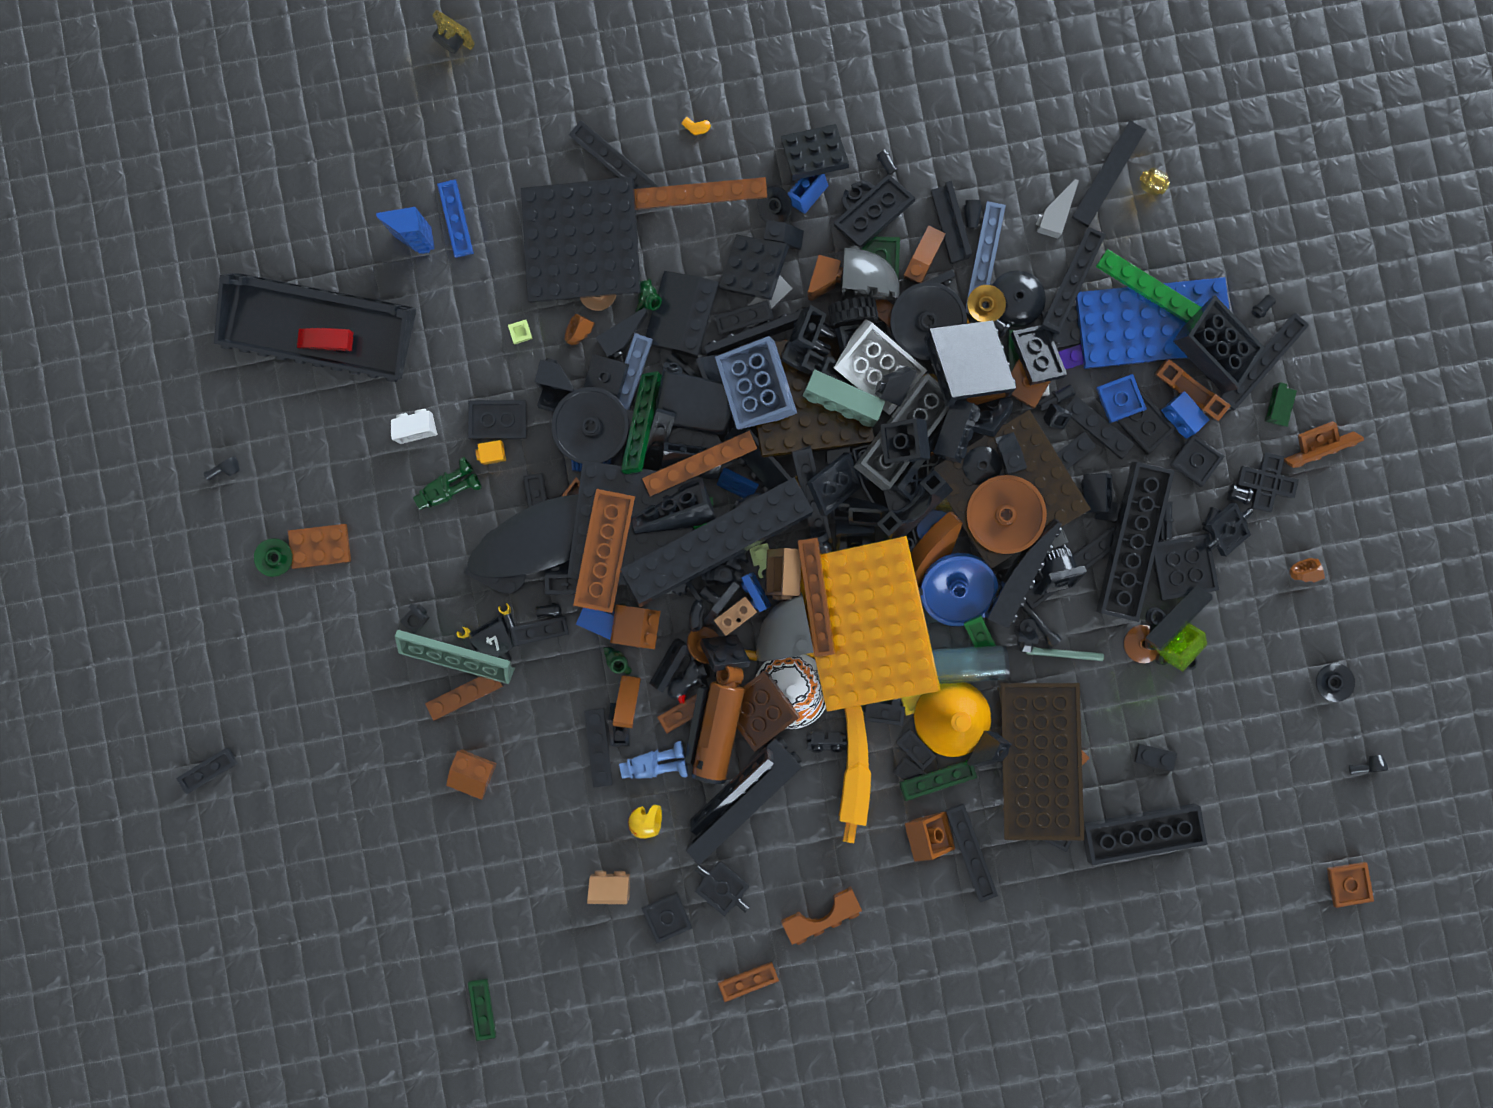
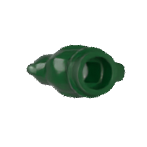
M651 279L641 282V293L638 294V306L635 312L640 311L644 307L645 309L657 310L661 306L662 299L652 286Z
M612 647L603 648L606 663L611 671L617 674L623 672L630 674L632 672L623 653Z

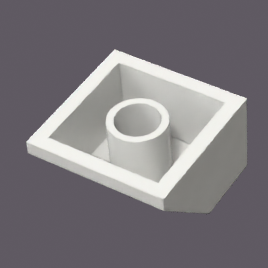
M426 409L416 410L415 414L412 415L407 413L399 414L396 416V419L391 420L392 440L399 444L437 435L433 414L430 411H426Z

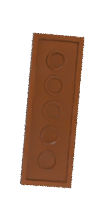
M596 489L573 606L613 613L635 496Z

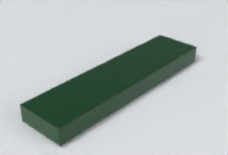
M968 760L901 781L899 784L904 801L977 778L974 766H969L967 764Z

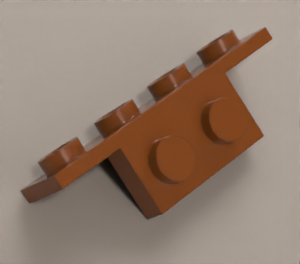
M1332 421L1299 434L1298 439L1301 452L1284 458V462L1292 468H1298L1310 461L1319 460L1328 454H1335L1346 447H1353L1357 443L1364 441V437L1354 431L1339 437L1337 423Z

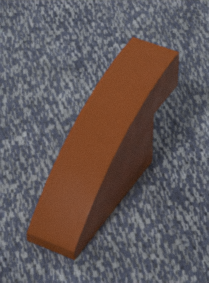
M953 512L947 513L934 524L911 552L918 588L921 586L926 570L938 559L952 554L963 524Z

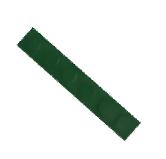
M659 371L645 373L641 376L621 469L624 474L642 472L662 378Z

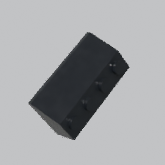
M735 426L724 437V440L727 441L750 431L757 449L736 459L743 467L747 465L751 470L749 474L755 481L759 479L763 484L761 488L764 492L792 479L773 456L761 457L758 438L748 427L737 429Z

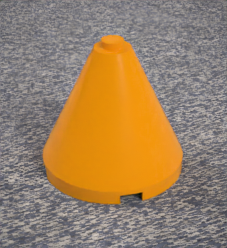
M960 680L939 681L940 691L922 694L916 703L913 716L916 733L920 740L937 754L947 757H959L974 751L983 732L990 730L991 712L989 704L984 695L967 682Z

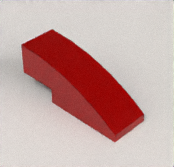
M335 328L299 329L297 348L324 351H352L354 332L349 329Z

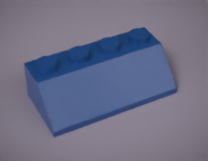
M416 207L376 213L377 218L391 234L415 252L425 254L435 249L431 226Z

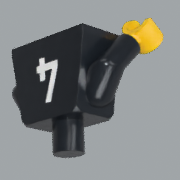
M507 603L508 609L505 612H502L500 606L498 607L499 612L504 615L503 617L499 615L472 632L468 628L463 627L465 630L463 636L457 631V636L464 639L463 642L469 650L508 661L512 659L508 653L513 648L508 628L515 627V623L510 614L511 607Z

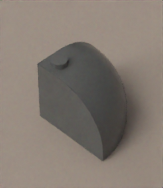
M859 246L845 248L842 298L873 297L878 300H896L900 296V286L896 272L885 259L875 253L860 250Z
M800 592V596H793L791 600H781L764 618L756 642L757 661H771L814 653L802 592Z

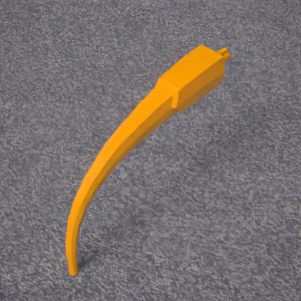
M814 653L806 654L815 659ZM861 705L844 708L847 723V764L843 778L838 820L846 822L843 841L848 843H854L857 825L866 826L870 802L871 772L869 770L868 743Z

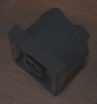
M1062 545L1045 556L1043 560L1044 566L1040 572H1037L1041 581L1040 586L1037 588L1038 594L1044 595L1073 588L1087 572L1085 566L1077 567L1071 550L1067 545Z

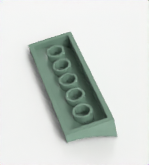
M397 630L395 634L398 653L506 684L510 683L515 667H511L510 661L401 630Z

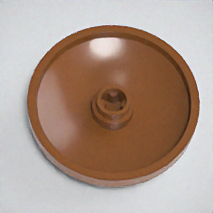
M1013 475L996 476L983 482L972 494L967 507V524L974 539L984 548L999 554H1013L1027 549L1038 540L1046 524V505L1038 489L1029 481Z

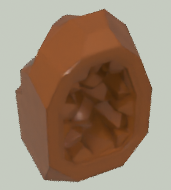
M575 314L566 329V343L577 345L592 332L595 323Z
M1308 558L1299 561L1289 571L1291 578L1294 580L1317 582L1325 579L1324 570L1319 559Z

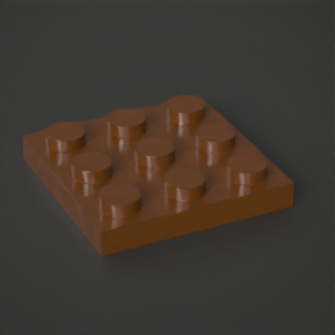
M766 670L743 687L744 696L737 725L738 730L754 752L800 718V715Z

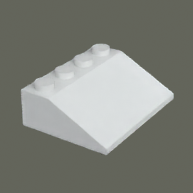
M867 319L853 333L845 350L834 366V369L858 389L876 397L878 396L875 395V388L883 376L906 366L916 370L917 373L910 385L908 394L927 371ZM885 400L883 410L890 415L897 405Z

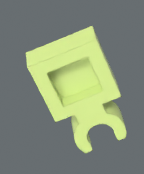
M768 543L749 549L753 566L759 565L760 567L758 570L760 579L763 578L762 571L766 569Z

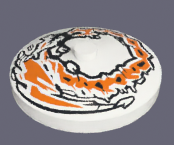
M804 654L766 661L760 667L756 677L766 670L800 715V718L786 729L805 727L821 716L826 705L816 660Z

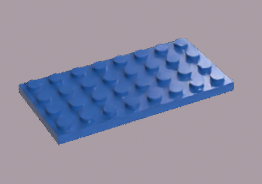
M1225 277L1163 283L1200 307H1203L1212 296L1216 295L1229 309ZM1123 287L1078 293L1075 300L1084 369L1189 358L1173 342L1186 322L1131 288Z

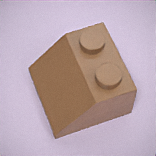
M595 871V874H591L587 904L628 903L630 898V874H626L625 871H614V874H606V871Z

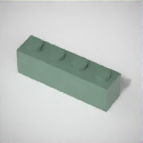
M815 369L803 393V397L808 401L824 405L830 411L840 412L846 418L856 419L864 426L874 427L885 404V400Z

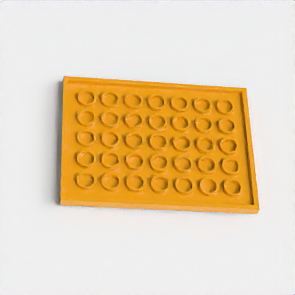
M907 536L821 554L835 654L815 657L827 712L940 691ZM801 566L800 592H802V594H803V599H804V604H805V608H806V613H807L809 628H810V632H811L810 620H809V613H808V607H807V600H806V593H805L804 580H803V573H802V566Z

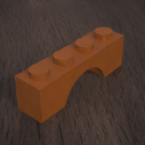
M1166 359L1154 373L1155 376L1179 394L1185 391L1203 412L1216 421H1219L1231 406L1218 395L1194 380L1170 359Z
M850 886L834 894L832 909L826 916L819 919H810L797 912L781 921L791 944L796 943L800 945L806 942L807 937L813 934L814 936H819L825 932L824 929L830 926L835 928L841 925L844 919L849 918L851 920L858 917L862 909Z

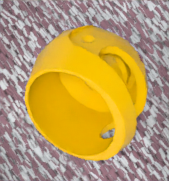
M653 805L647 814L643 806L631 812L628 819V827L635 837L647 839L659 834L662 822L661 806Z

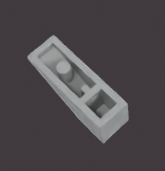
M1075 179L1045 209L1042 215H1038L1035 224L1038 226V233L1057 239L1061 236L1079 180Z

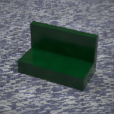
M1279 382L1275 384L1271 393L1265 422L1288 427L1297 390L1287 388L1286 383Z

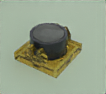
M436 10L432 16L438 27L432 35L433 39L443 48L454 54L458 52L462 45L472 50L475 44L468 29Z

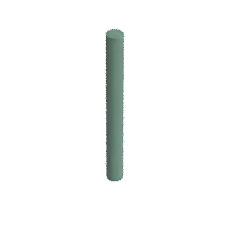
M1033 647L1032 652H1026L1028 655L1104 660L1103 653Z

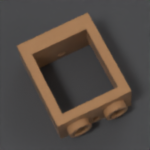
M768 549L765 596H772V600H791L793 596H800L801 560L799 549Z
M744 597L714 621L725 636H727L756 614L757 611L747 598ZM737 618H740L741 622L738 623L736 621Z

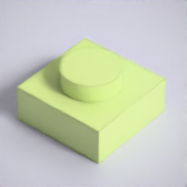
M527 320L508 325L514 344L533 339Z

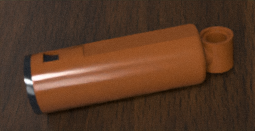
M726 666V670L716 672L717 681L710 683L691 774L694 779L712 784H724L726 782L744 696L743 687L738 686L743 681L744 676L741 668Z

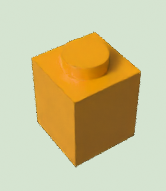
M498 440L478 444V449H476L477 460L483 465L506 461L503 442Z

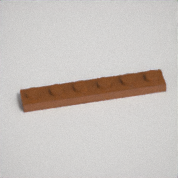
M747 431L643 477L642 480L649 496H652L756 450L757 447L750 431Z
M818 538L798 540L815 657L835 654L819 541Z

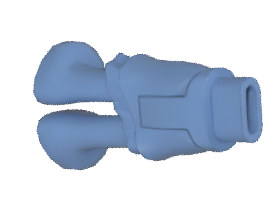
M682 741L676 742L670 750L659 752L657 749L655 752L651 751L633 759H627V762L619 764L622 779L628 777L634 779V777L637 779L657 777L658 774L678 771L681 777L689 776ZM684 758L670 763L658 764L659 761Z

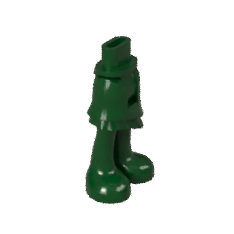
M462 457L459 460V468L450 474L444 472L442 476L439 475L437 479L425 486L423 490H420L419 494L414 496L413 499L418 508L422 510L426 507L431 508L432 506L448 502L452 499V496L465 489L473 488L474 490H480L482 485L478 476L473 473L463 481L450 487V483L474 472L469 461Z

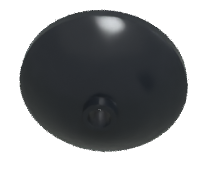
M1020 270L1009 271L999 276L992 284V286H995L1003 293L1006 300L1005 311L999 319L1006 324L1010 323V327L1027 326L1037 320L1043 312L1046 302L1045 291L1041 282L1032 274ZM1016 294H1022V299H1018Z

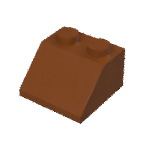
M818 255L808 289V300L813 301L835 289L837 283H841L843 267H841L840 260Z
M616 604L610 643L655 649L660 611Z
M461 749L455 755L446 786L482 800L497 763Z
M946 811L916 818L905 823L914 861L933 860L955 849Z

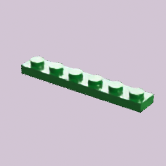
M1108 249L1105 250L1096 265L1098 269L1186 323L1202 308Z

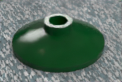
M275 538L261 542L254 553L256 568L262 574L270 577H277L287 572L293 560V554L289 545ZM275 554L278 555L277 561L273 560V556Z

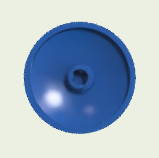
M967 553L950 554L938 559L926 570L920 586L923 590L921 599L926 611L938 622L950 626H964V622L978 615H981L982 618L986 616L985 612L998 588V582L993 569L983 559Z

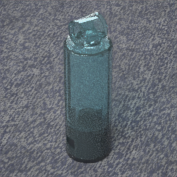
M1005 645L932 649L939 684L1008 680L1009 656Z

